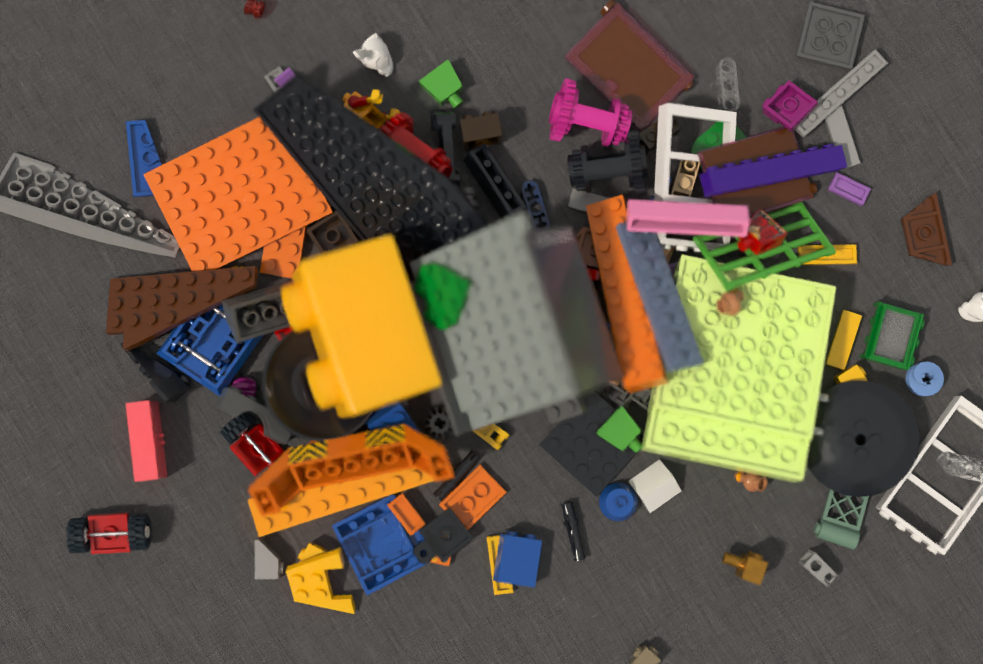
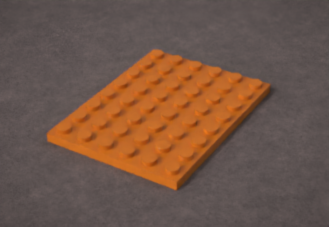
M259 117L143 174L192 272L216 270L333 213L326 197Z

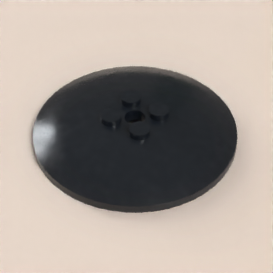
M307 329L301 332L293 330L274 346L264 366L262 390L270 413L284 429L306 440L325 441L353 433L368 420L374 409L344 419L338 416L335 406L321 409L315 400L307 375V364L319 360L310 330Z
M854 380L842 382L823 391L821 394L828 395L829 398L827 399L829 400L827 402L818 400L814 427L823 429V435L812 434V440L809 441L806 465L810 472L829 489L848 496H872L887 491L898 484L912 468L919 448L918 425L908 404L893 390L870 381ZM858 434H863L866 438L865 443L862 445L855 443V437Z

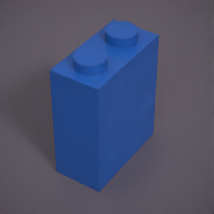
M507 531L506 535L500 534L493 581L535 587L542 540H537L536 535L525 534V538L518 537L517 532Z

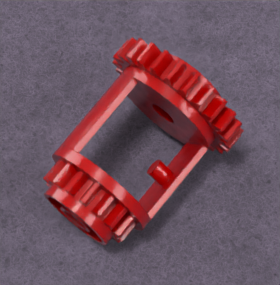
M405 112L396 113L395 117L391 116L390 121H386L385 125L380 127L381 132L448 178L450 177L453 169L451 166L452 162H450L451 159L446 156V152L443 149L437 148L433 150L413 135L412 126L414 125V119Z

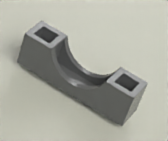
M231 386V388L223 389L213 409L230 418H236L243 412L251 411L262 420L264 436L279 444H287L292 433L284 429L274 419L266 404L262 406L255 397L242 395V391L236 387Z

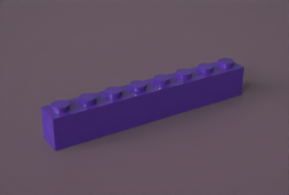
M834 143L822 146L823 149H818V147L808 148L803 153L801 150L790 152V155L785 156V153L774 155L772 159L764 156L758 158L756 162H752L749 159L741 161L740 165L736 166L735 163L723 165V168L718 169V166L706 168L707 172L700 175L705 198L847 168L842 145L834 146Z

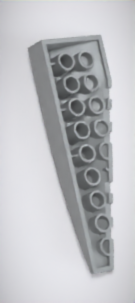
M13 152L0 175V212L66 233L128 249L169 257H176L180 249L175 236L163 229H157L153 226V223L138 218L134 212L126 211L120 204L97 191L88 189L82 182L74 181L71 179V176L57 171L56 167L48 163Z

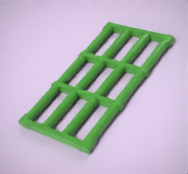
M801 201L766 214L772 219H776L799 211L804 219L781 227L788 233L809 225L814 234L790 242H786L784 239L782 245L760 255H755L748 249L745 251L746 257L718 266L714 257L739 249V237L734 236L737 242L709 251L704 242L722 237L721 235L699 234L693 236L694 243L727 292L743 284L761 278H768L769 275L786 269L799 267L806 262L836 254L835 248ZM817 240L824 246L823 249L797 257L792 250ZM785 252L790 259L768 268H764L759 261ZM750 263L757 270V272L728 281L724 275V272Z

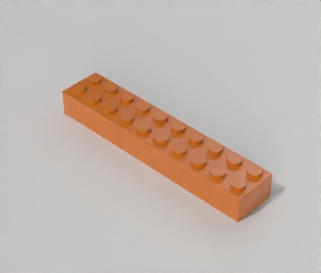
M620 195L586 205L618 360L624 375V388L629 393L668 384V379L661 352L616 230V226L619 223L626 222L628 206L625 197Z

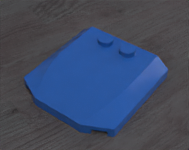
M393 494L332 525L366 595L428 564L420 563L412 553L413 548L424 539L419 533L421 528L410 536L387 506L396 498ZM424 549L420 551V556L423 557L426 555Z

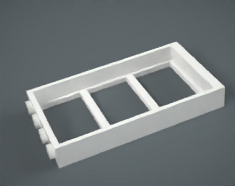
M671 103L659 106L654 201L716 204L715 200L668 195L670 159L703 163L701 155L671 152L672 116L723 122V147L735 143L737 112ZM656 232L662 250H670V247H676V251L693 249L694 253H701L694 241L666 238V233ZM730 236L719 237L717 243L704 242V244L710 251L730 244Z
M955 396L919 445L915 462L908 474L898 484L887 490L876 505V508L880 510L879 514L887 520L891 518L896 522L895 526L903 532L905 530L910 532V537L918 543H925L927 545L926 549L935 555L937 553L945 555L983 501V473L936 439L955 410L983 429V411L963 396ZM931 444L982 481L962 510L911 473ZM906 479L958 515L938 544L887 508V505Z

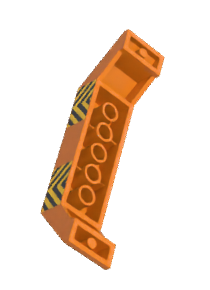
M403 424L291 447L249 487V493L261 516L281 513V508L303 490L416 468L432 476L435 482L454 478V472L443 446Z

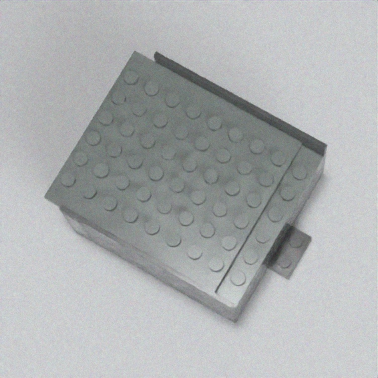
M522 212L410 262L416 280L420 267L423 264L437 262L473 281L465 308L459 319L460 322L458 325L447 330L438 329L425 319L424 312L427 301L420 294L416 293V281L409 282L442 382L439 389L455 436L542 406L545 408L550 424L586 413L588 411L582 396L583 392L624 379L572 226L533 231L528 213Z

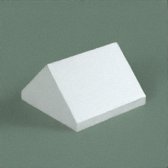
M660 459L628 481L650 513L681 492L675 478Z

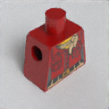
M759 209L749 219L750 223L746 237L738 236L740 239L738 248L741 251L745 252L750 249L755 255H760L782 245L787 232L762 209Z

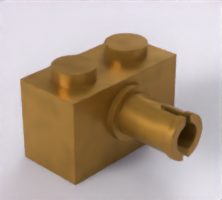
M725 551L722 558L723 564L737 568L736 576L761 585L768 565L763 560V556L748 551V554L742 553L741 557Z

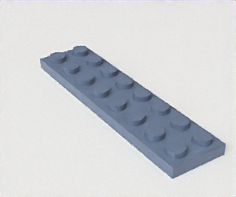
M627 222L619 223L616 226V230L667 372L700 367L704 362L661 244H659L657 233L627 231Z

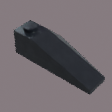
M136 347L126 351L133 362L136 364L140 363L139 370L143 375L152 379L149 383L165 402L177 401L192 388L188 384L190 380L184 373L180 374Z

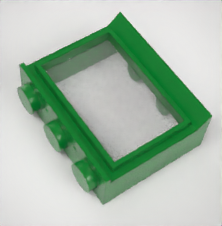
M880 301L874 303L873 307H876L874 317H871L869 325H872L870 334L864 339V343H867L864 354H860L859 358L900 370H909L913 366L915 359L913 356L914 349H917L920 339L918 334L924 326V314L888 305Z

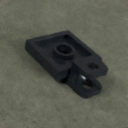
M449 507L419 531L424 539L413 548L412 553L422 564L428 563L436 556L444 562L471 541L473 537ZM442 530H450L449 540L441 538ZM424 549L426 555L421 557L420 551Z

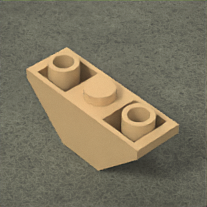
M680 160L669 195L691 197L700 162Z

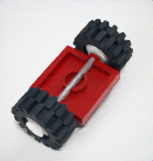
M246 411L231 419L219 433L229 444L233 443L230 449L256 477L265 468H269L285 451L277 442L264 436V428L260 423L248 432L256 423V420Z
M129 512L90 514L88 518H71L67 524L66 543L70 553H88L90 547L91 554L126 553L132 550H148L150 548L152 528L150 527L151 521L148 514L131 515L130 519Z

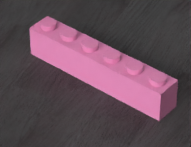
M628 200L626 212L627 231L746 237L750 223L748 207L739 205Z

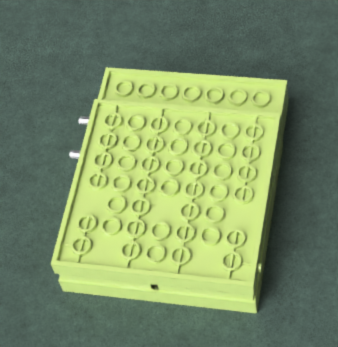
M681 255L679 262L674 267L673 280L704 364L700 367L670 373L667 372L665 366L668 384L652 387L641 451L794 483L802 481L812 434L823 435V429L814 427L818 400L824 402L829 400L827 399L829 396L820 394L819 390L836 286L772 274L768 278H761L736 287V289L744 293V299L741 301L742 310L735 316L721 314L717 310L716 302L726 290L707 260ZM717 262L718 266L725 264ZM738 267L724 272V275L728 281L757 272V270Z

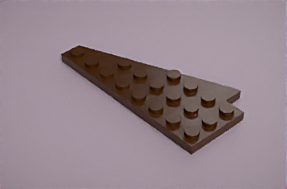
M250 266L110 279L106 333L108 335L124 334L123 349L129 351L222 305V300L242 295L256 288L258 268Z

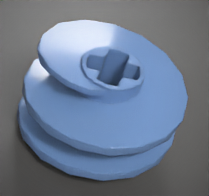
M920 362L909 368L905 381L912 393L918 396H931L937 393L943 386L944 376L942 370L936 364ZM927 376V380L923 382L922 378Z

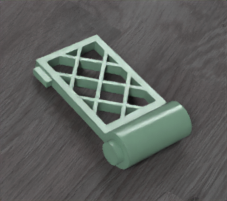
M829 489L821 520L815 523L813 533H815L816 538L854 550L859 541V531L869 496L861 497V505L855 507L850 499L852 496L845 495V498L836 501L833 495L834 491ZM847 500L852 510L843 514L838 504ZM833 506H836L840 514L835 519L827 517L829 509ZM854 512L857 517L856 524H849L845 516Z

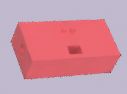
M159 401L127 403L126 411L135 482L168 477Z

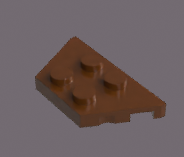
M934 193L901 218L909 256L950 266L952 265L937 193Z

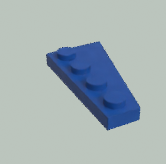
M145 120L126 121L133 197L154 196L143 174L162 164Z

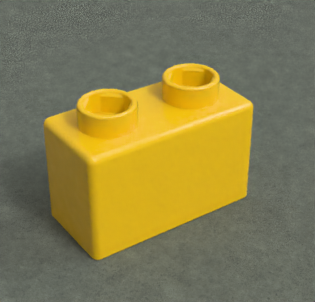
M386 235L306 259L293 272L292 279L294 283L282 287L283 305L291 327L295 332L310 330L319 357L318 361L307 364V375L315 400L321 409L335 406L338 416L344 419L442 385L392 235Z

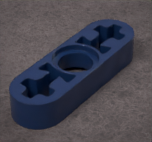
M526 181L522 185V195L533 230H541L536 228L539 222L537 218L534 220L533 217H538L544 214V217H541V221L547 225L544 229H549L550 222L538 184L534 181ZM528 185H530L531 188L535 187V190H533L534 198L538 196L539 199H532L528 202L527 199H531L530 193L525 192ZM539 203L541 211L538 213L532 212L530 209L531 204Z

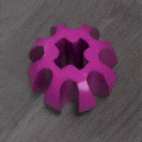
M239 377L234 380L232 386L240 389L242 395L246 397L250 395L256 398L257 384L252 378Z

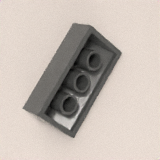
M293 280L222 300L225 319L237 343L291 326L283 305L281 289L283 286L293 284Z

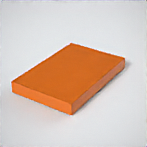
M480 464L439 506L444 511L450 507L465 528L469 530L507 491Z

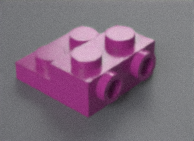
M788 80L785 84L778 87L776 93L771 98L769 97L765 100L762 106L763 114L776 124L780 123L792 132L818 106V101Z

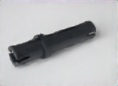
M472 450L453 471L454 478L445 479L441 486L433 493L437 497L443 491L438 498L440 501H443L449 492L457 487L456 484L480 459L478 455H475L470 460L475 454Z
M573 502L562 503L560 505L565 520L563 524L567 528L573 560H584L586 556L577 524L579 520L575 516Z

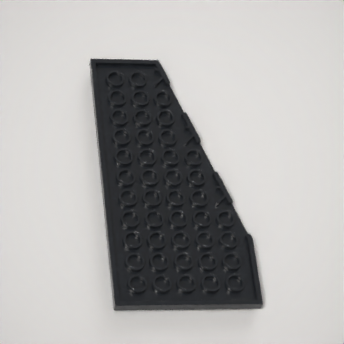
M299 74L294 75L253 109L362 242L392 235L408 283L416 281L410 262L490 227L454 181Z

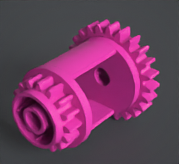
M564 79L560 92L555 94L550 110V140L561 141L563 135L567 136L572 123L602 130L601 144L603 146H609V144L617 146L619 142H624L632 119V111L628 110L629 106L622 104L616 98L612 100L608 111L577 104L579 89L576 88V81Z

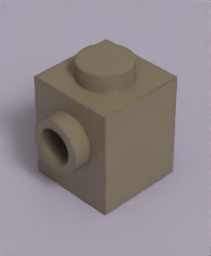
M644 644L642 647L638 646L632 653L633 657L629 662L630 664H658L661 660L658 657L659 652L653 646L648 648Z

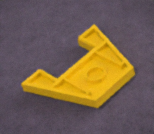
M341 548L287 567L286 573L295 602L351 614L355 613L356 608L352 595H333L327 569L343 568L344 560Z

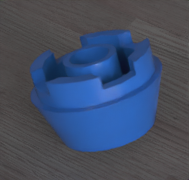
M624 483L608 485L603 489L599 498V506L602 513L613 521H624L630 518L635 513L638 504L636 493L630 486Z

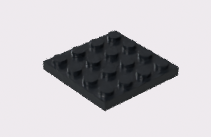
M592 389L583 396L588 412L560 421L539 445L597 497L636 453L629 446L621 451L596 434V431L616 410ZM639 433L636 438L643 443L644 435Z

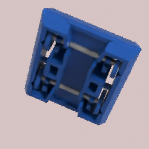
M220 305L206 312L203 317L198 316L195 321L192 319L174 328L156 354L220 396L223 389L228 387L264 335L237 343L225 319L223 305ZM192 325L188 330L191 334L186 339L187 334L185 332L188 329V327ZM243 342H244L245 345L243 346V348H242V349L240 350V352H239L238 350L240 349L241 345H242ZM236 355V358H235V359L233 360V362L230 364L229 362H230L231 359Z

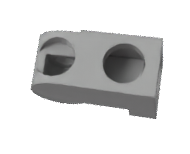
M810 549L798 561L802 567L826 587L838 576Z

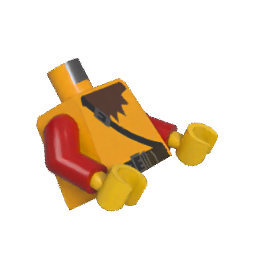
M372 90L371 97L368 95L362 96L356 91L352 94L347 92L342 99L346 108L378 130L386 121L390 120L391 116L395 117L396 113H400L398 109H391L390 115H387L373 105H379L382 102L383 94H379V90Z

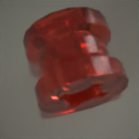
M247 0L244 14L253 15L259 20L264 13L266 3L262 0Z

